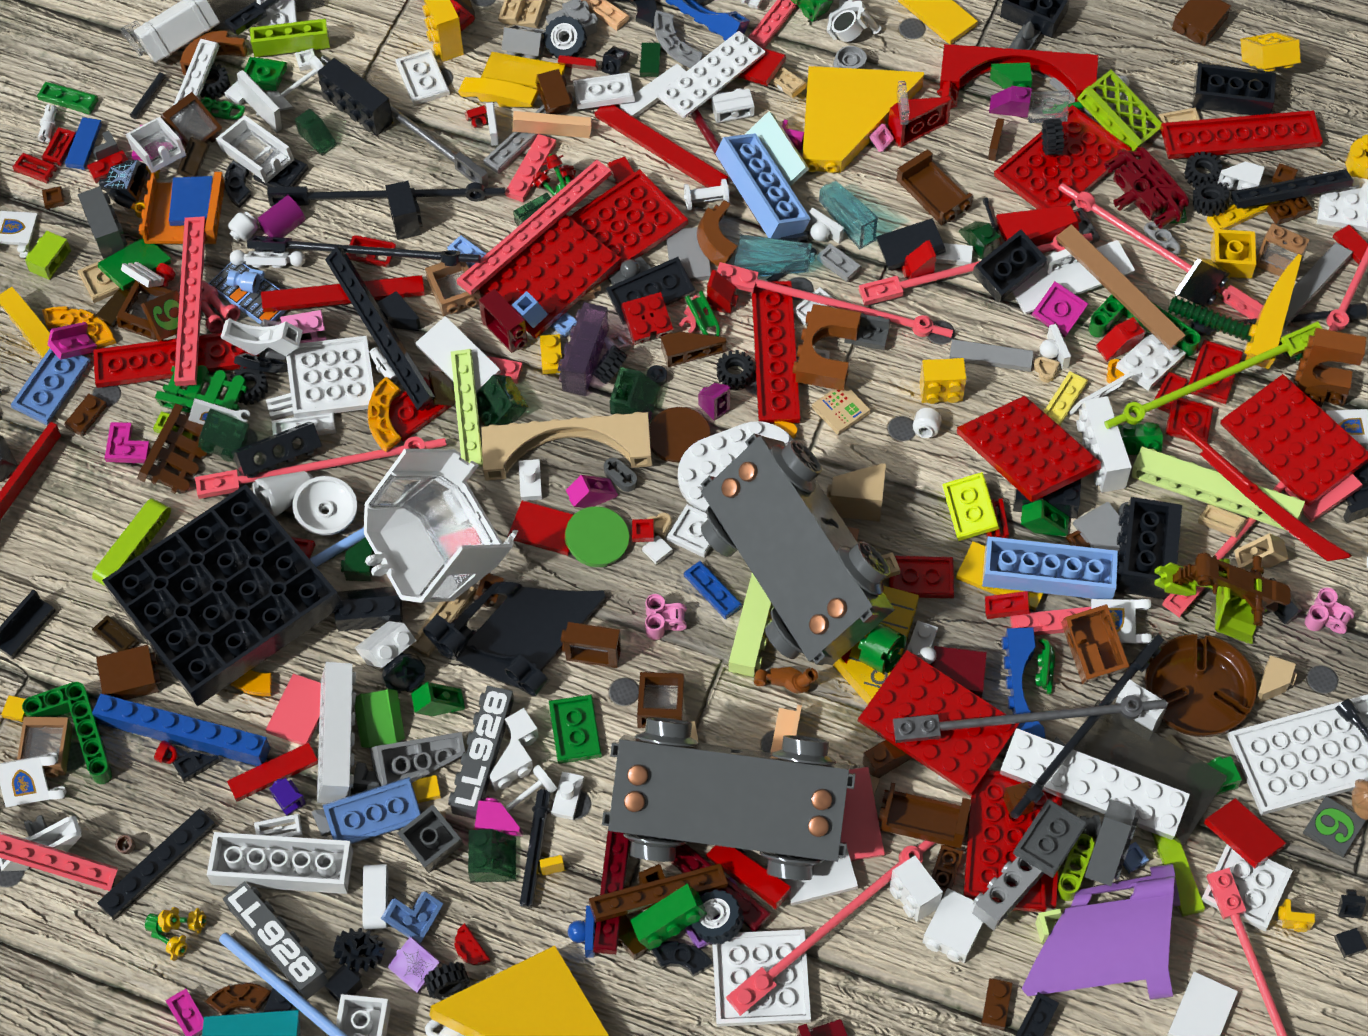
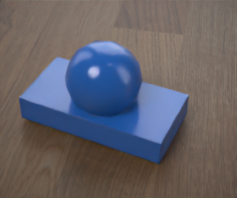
M586 906V922L581 920L573 921L567 931L569 938L573 942H585L586 958H594L595 956L593 947L596 923L590 906Z

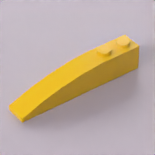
M1298 254L1284 270L1269 293L1256 323L1252 324L1249 331L1251 341L1247 342L1244 349V354H1247L1245 360L1279 345L1302 255ZM1275 357L1268 359L1264 362H1261L1256 366L1269 369L1273 364Z

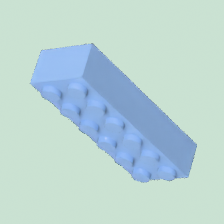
M756 133L723 137L715 154L769 240L803 233L811 218Z
M988 536L985 546L982 586L1090 599H1113L1116 590L1118 551Z

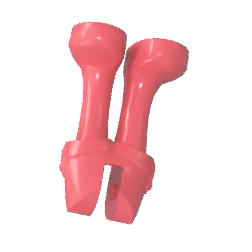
M203 280L201 310L207 317L205 326L212 333L222 332L224 321L212 311L209 304L216 308L224 321L229 318L237 321L240 316V309L234 304L225 306L218 298V290Z

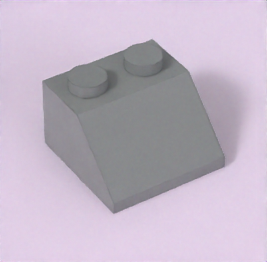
M514 24L504 27L501 50L507 51L508 55L518 56V53L525 54L526 58L536 59L537 56L543 54L546 45L544 43L545 30Z

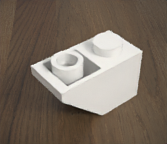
M1245 161L1221 170L1217 185L1223 183V186L1226 185L1227 189L1234 191L1259 186L1265 167Z

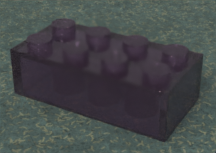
M584 302L582 309L577 311V323L571 328V340L565 344L564 359H560L558 371H560L559 382L562 383V391L582 396L587 395L593 377L592 372L598 363L605 343L604 338L607 337L609 331L608 308Z

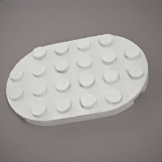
M748 422L697 441L686 450L679 463L678 485L683 497L691 506L706 512L709 504L701 493L703 490L701 483L708 476L717 477L748 447L745 441L752 434L755 433L780 440L785 445L793 440L792 437L776 425L766 422Z

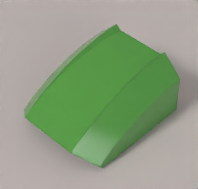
M386 689L365 694L361 693L356 696L354 706L361 747L372 748L398 743L405 739L400 700L396 690Z

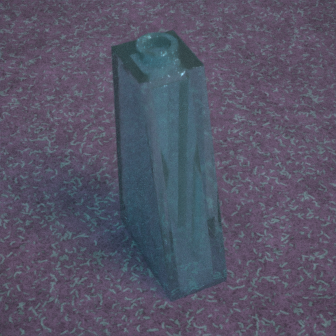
M837 181L825 184L820 189L819 202L833 219L844 227V232L860 250L876 241L878 222L876 214Z
M741 234L733 266L759 272L758 277L771 276L776 273L809 272L810 264H814L815 252H812V244Z

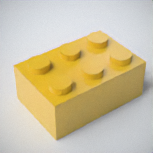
M424 0L425 5L422 6L425 17H427L424 19L428 29L426 34L429 42L434 44L433 49L436 56L439 55L442 62L464 55L459 17L451 1Z
M1279 32L1240 38L1242 61L1248 63L1249 66H1256L1257 69H1264V71L1276 70L1275 67L1291 68L1294 67V64L1301 63L1299 39Z

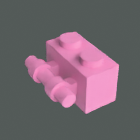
M322 310L280 317L281 323L286 321L303 330L302 334L311 333L312 339L300 340V343L327 340L326 336L318 337L317 331L325 330Z

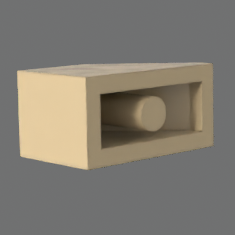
M1271 533L1234 550L1238 568L1249 570L1253 567L1252 558L1254 556L1262 557L1263 568L1273 567L1289 559L1284 540Z
M1270 655L1255 702L1261 703L1285 693L1289 684L1294 685L1297 673L1294 672L1296 664Z

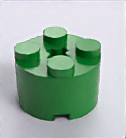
M879 623L870 631L867 638L863 637L858 646L861 650L859 660L882 674L891 672L902 656L898 654L900 648L905 649L906 636L883 623Z

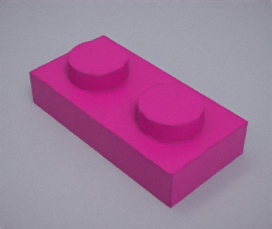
M186 988L165 1000L185 1036H199L202 1034L204 1018Z

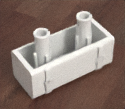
M182 0L150 21L143 23L142 26L134 30V33L148 56L157 63L205 32H209L213 27L220 24V21L207 0Z

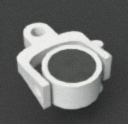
M839 0V7L829 14L827 32L833 40H836L838 36L841 41L849 42L856 39L862 30L867 28V24L872 29L873 34L879 33L881 26L877 25L870 16L862 1Z

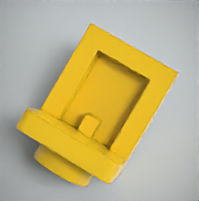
M1285 899L1283 905L1279 906L1278 919L1282 920V928L1294 929L1296 932H1307L1311 930L1315 923V914L1291 912V899Z

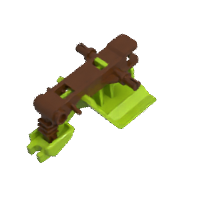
M1209 553L1198 554L1197 558H1195V565L1188 564V567L1186 565L1182 567L1170 562L1164 567L1159 566L1155 569V573L1161 576V578L1155 580V585L1164 589L1166 593L1192 596L1196 595V586L1213 589V594L1216 595L1215 630L1249 644L1253 643V634L1256 626L1263 625V614L1267 610L1271 612L1277 611L1278 603L1288 605L1291 602V592L1288 585L1262 577L1264 568L1262 567V557L1260 556L1252 558L1253 567L1250 572L1231 565L1230 559L1218 560L1216 555L1211 557Z

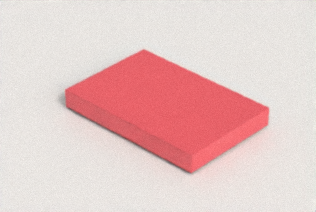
M1351 474L1308 507L1304 504L1303 514L1312 523L1361 489L1363 484ZM1284 489V493L1287 496L1297 497L1290 489Z
M293 674L266 728V733L300 745L310 742L319 723L321 683Z

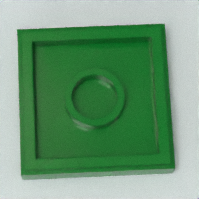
M250 57L244 71L261 89L277 91L286 72L287 62Z

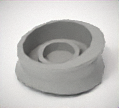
M856 46L842 47L837 51L833 64L836 68L865 69L867 55L861 48Z

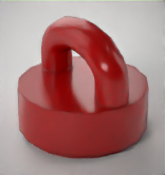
M163 740L155 752L154 759L160 763L172 764L177 759V749L172 746V743ZM171 751V752H172L171 758H167V755H168L169 752Z

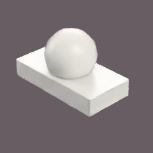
M815 208L808 212L811 218L808 224L812 226L810 234L814 240L824 241L828 237L837 243L843 240V226Z
M1049 325L1048 339L1040 345V354L1048 359L1056 357L1058 362H1060L1061 369H1066L1070 365L1071 354L1058 325Z

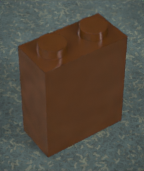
M1188 0L1175 16L1172 30L1205 47L1228 19L1231 5L1222 0Z
M148 645L96 657L102 694L129 700L159 692L158 684L161 683L159 671H155L154 666L158 664L155 651L151 652Z

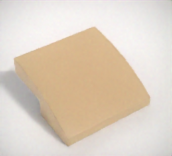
M504 0L498 20L508 25L514 24L537 28L546 0Z

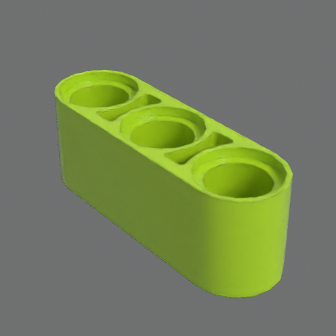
M1087 834L1080 835L1071 849L1057 887V895L1063 901H1072L1080 888L1094 848V841ZM1084 845L1088 850H1080L1077 846ZM1070 865H1078L1081 870H1073ZM1068 884L1072 886L1074 890L1068 891L1063 887V885Z

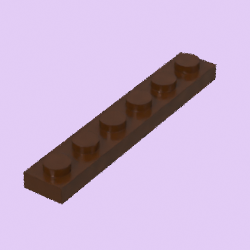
M720 863L589 898L588 903L596 923L648 909L687 883L701 895L708 891L712 892L713 890L727 888L728 882Z

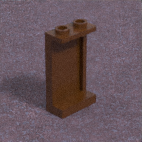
M927 149L897 168L896 180L942 226L947 222L953 221L957 215L967 212L972 207L973 194L969 193L966 195L932 162L933 153Z
M891 782L890 790L885 789L882 803H886V807L880 808L878 820L882 821V831L961 849L971 799L962 798L960 806L895 791L896 783Z

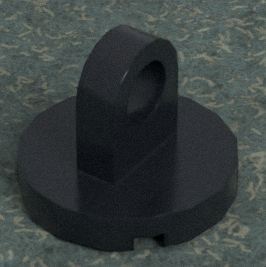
M402 652L384 667L382 673L383 682L388 689L396 690L398 693H401V691H413L425 679V664L419 656Z

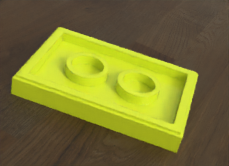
M983 472L942 484L958 541L999 529Z

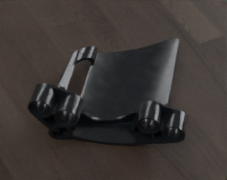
M494 582L451 624L437 613L423 628V632L438 649V652L446 658L456 660L487 677L519 688L532 696H537L550 681L541 671L562 649V630L567 629L568 622L584 624L607 597L604 590H548L522 587L521 584L515 582ZM501 594L507 596V599L480 628L471 630L467 627L468 621L492 595Z

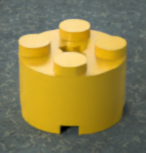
M1368 135L1357 139L1350 147L1345 166L1352 177L1368 179Z

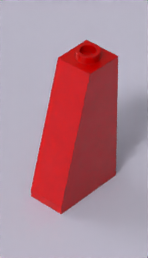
M1071 205L996 215L997 226L1004 241H1007L1022 229L1036 247L1052 242L1056 235L1060 234L1071 224L1079 231V223H1081L1078 212H1074Z

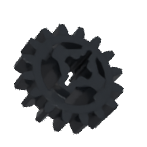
M350 928L349 933L343 930L341 936L337 935L334 943V958L340 959V965L347 964L348 970L354 967L356 972H359L360 968L368 972L369 966L375 969L377 964H381L385 948L382 947L383 941H377L378 935L371 936L370 930L366 931V933L362 932V928H359L357 932Z

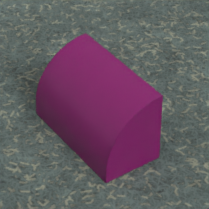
M289 195L258 217L261 230L269 237H285L306 220L300 207Z

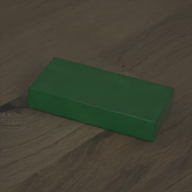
M642 42L640 77H659L660 43Z

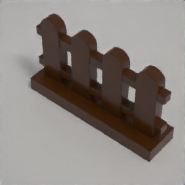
M176 403L137 477L142 482H145L147 477L152 479L151 483L155 485L158 481L172 488L171 492L174 494L177 491L186 493L189 490L190 483L184 477L186 474L190 476L197 474L199 467L193 462L194 457L199 459L205 458L208 451L202 445L203 440L212 442L216 437V431L209 426L189 421L190 413L187 412L186 415L181 414L183 406ZM174 426L179 428L177 432L172 430ZM183 431L199 437L197 442L183 436ZM165 443L170 444L168 449L163 447ZM175 447L190 454L188 459L174 453ZM156 460L161 461L159 466L154 464ZM166 464L181 471L179 476L165 470Z

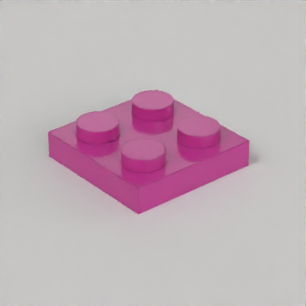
M1054 281L1031 315L1048 327L1053 324L1058 325L1062 336L1065 338L1088 303Z

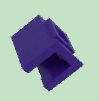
M286 777L278 779L269 788L273 798L286 816L291 815L306 805L303 795L300 794L291 779L289 781Z

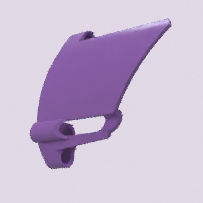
M1173 864L1150 867L1151 876L1112 883L1111 886L1101 885L1078 890L1071 906L1064 910L1038 954L1022 987L1023 992L1027 996H1034L1038 992L1048 994L1146 980L1150 1000L1173 997L1169 975L1172 909L1174 906H1180ZM1134 888L1133 894L1129 899L1088 905L1093 894Z

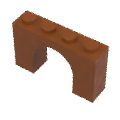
M813 304L811 312L807 311L805 323H808L807 328L802 330L801 340L804 341L803 345L799 344L797 357H799L798 362L795 361L793 366L796 382L844 391L849 363L824 358L817 354L813 347L819 340L825 337L857 340L861 312Z
M1315 328L1313 336L1309 335L1307 347L1304 348L1303 357L1300 358L1298 369L1295 372L1294 381L1297 382V387L1301 391H1305L1307 387L1319 385L1351 388L1353 371L1329 367L1322 364V362L1336 361L1360 366L1365 355L1367 337Z

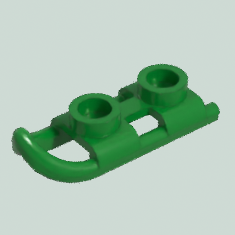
M201 98V103L215 118L237 120L243 116L246 109L245 106L229 101L220 102L210 98ZM212 109L219 110L218 114L212 113ZM232 109L240 110L237 115L230 116Z
M703 291L699 292L700 297L693 300L686 296L687 304L703 335H709L707 330L715 326L716 336L719 337V323ZM707 308L709 312V315L707 316L703 311V309Z
M1039 639L1038 642L1045 646V650L1042 651V654H1038V665L1042 669L1040 673L1036 674L1037 687L1042 686L1044 690H1047V694H1052L1055 651L1047 639Z

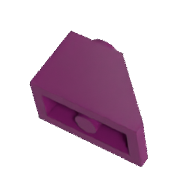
M1011 86L991 95L989 113L1027 118L1032 88Z
M713 383L709 387H704L698 394V405L714 421L730 410V387L728 385Z

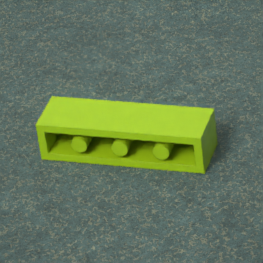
M326 19L250 28L254 57L301 52L312 48L314 50L330 48Z

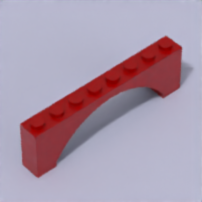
M944 44L940 89H943V82L951 81L959 91L972 79L990 72L991 64L1030 63L1031 70L1041 72L1060 81L1075 97V102L1078 101L1077 98L1089 85L1091 86L1097 81L1098 55Z

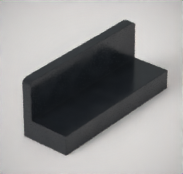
M34 589L0 626V651L11 659L18 655L55 613L54 607L43 601Z

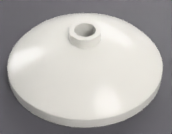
M319 476L306 481L298 488L293 499V513L297 522L305 530L317 535H333L343 531L352 523L357 512V500L353 490L344 481L335 477ZM327 510L328 513L323 514L322 511Z

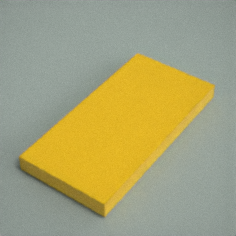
M898 0L900 4L950 45L978 24L974 17L953 0Z
M491 52L481 78L511 82L538 90L535 83L537 74L559 69L561 75H563L565 65Z
M972 541L958 570L956 579L994 595L1023 592L983 587L985 546ZM1028 592L1030 609L1036 611L1044 593Z

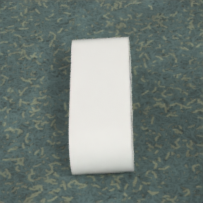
M364 865L363 928H388V924L381 920L388 907V865Z

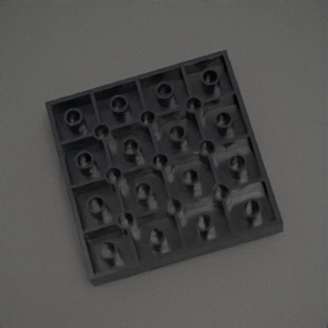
M246 484L102 580L110 595L197 707L343 606L338 592Z

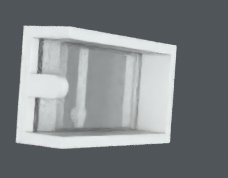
M245 115L216 138L223 153L225 152L258 176L265 184L294 161L289 146Z

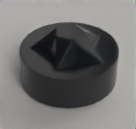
M660 365L651 366L647 370L648 383L652 386L663 385L667 381L666 369Z

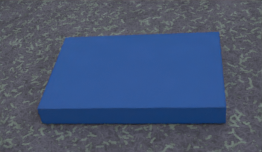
M212 176L173 178L169 213L170 226L184 225L185 218L205 216L207 220L213 183Z

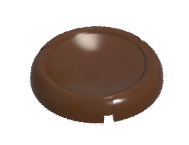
M1198 634L1176 637L1160 647L1162 650L1154 659H1150V665L1145 673V689L1168 703L1162 721L1180 733L1195 737H1214L1233 730L1245 720L1255 702L1256 680L1250 664L1235 647L1216 637L1205 635L1204 639L1197 638Z

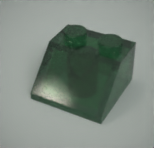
M210 408L199 436L198 447L206 453L219 455L225 461L235 462L231 451L246 446L249 424Z
M493 829L469 830L468 874L470 883L515 882L516 837Z

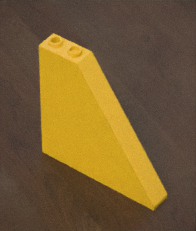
M808 66L803 160L809 167L808 171L841 173L871 142L869 135L880 124H888L890 107L904 100L912 99L923 87L924 72Z
M555 945L431 1005L429 1014L432 1020L464 1036H609Z

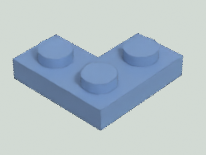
M425 891L420 894L412 909L394 898L386 908L381 920L408 938L413 937L418 943H421L443 903Z

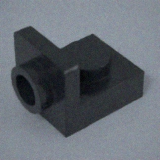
M613 46L603 55L601 71L609 75L620 74L621 66L630 58V52Z

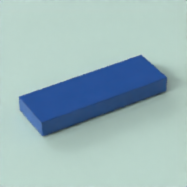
M82 117L65 161L66 167L85 170L102 126L101 120Z
M701 561L684 572V577L725 620L742 608L739 600Z

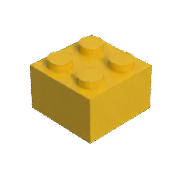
M1214 230L1211 240V260L1230 272L1228 277L1252 278L1256 267L1255 231Z
M964 358L922 360L919 381L922 403H956L963 401L966 384Z

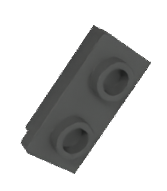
M861 313L857 340L845 339L844 343L885 350L890 319Z

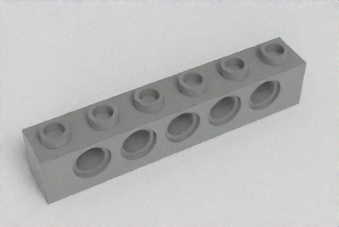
M1017 857L1013 862L1008 861L1001 870L1003 874L999 878L994 877L988 884L986 893L983 894L981 892L973 901L975 906L972 914L993 931L1045 874L1020 857ZM1020 866H1026L1030 871H1024ZM1006 882H1013L1016 886L1011 887ZM992 898H999L1002 902L997 903Z

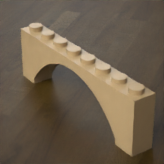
M648 412L592 416L589 418L574 417L567 420L553 419L544 422L531 421L521 424L510 423L508 425L482 427V459L485 480L506 479V474L511 467L527 452L546 442L567 437L588 438L604 443L621 453L631 463V468L652 466Z

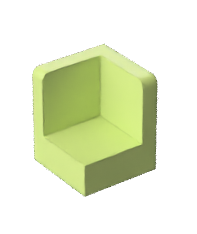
M1061 909L1038 913L1035 923L1041 944L1046 942L1062 915Z

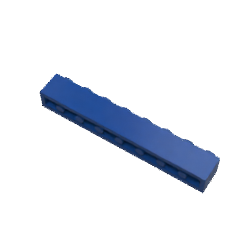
M100 694L92 712L97 724L160 741L165 740L175 745L255 766L265 763L271 749L267 737L104 694Z

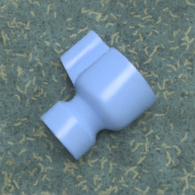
M250 269L249 272L246 271L242 274L239 271L230 270L227 276V285L239 286L242 291L256 293L260 286V280L264 278L265 273L257 269Z

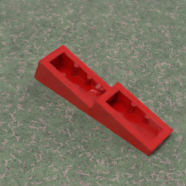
M715 845L706 854V857L714 864L721 863L723 871L740 885L742 883L745 884L774 909H777L791 894V886L778 877L768 875L765 868L735 848Z

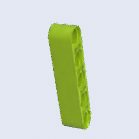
M150 498L96 566L92 579L104 585L103 579L141 555L170 517L171 508Z

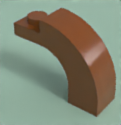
M214 31L203 34L186 47L182 54L180 65L183 75H186L200 39L219 44L220 47L216 56L232 55L246 57L247 47L245 39L229 37L228 31Z
M725 200L719 206L716 204L713 209L708 207L697 228L699 246L704 255L716 266H719L720 262L727 264L738 247L728 240L719 229V222L731 205Z

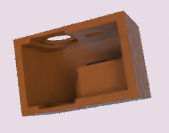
M1107 604L1067 616L1062 620L1061 624L1082 685L1124 672L1129 667Z

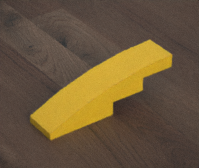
M465 77L458 91L461 97H478L480 102H497L499 107H532L539 93L536 89L520 84Z
M10 287L0 294V306L22 332L23 337L43 358L50 348L48 346L50 332L16 290Z

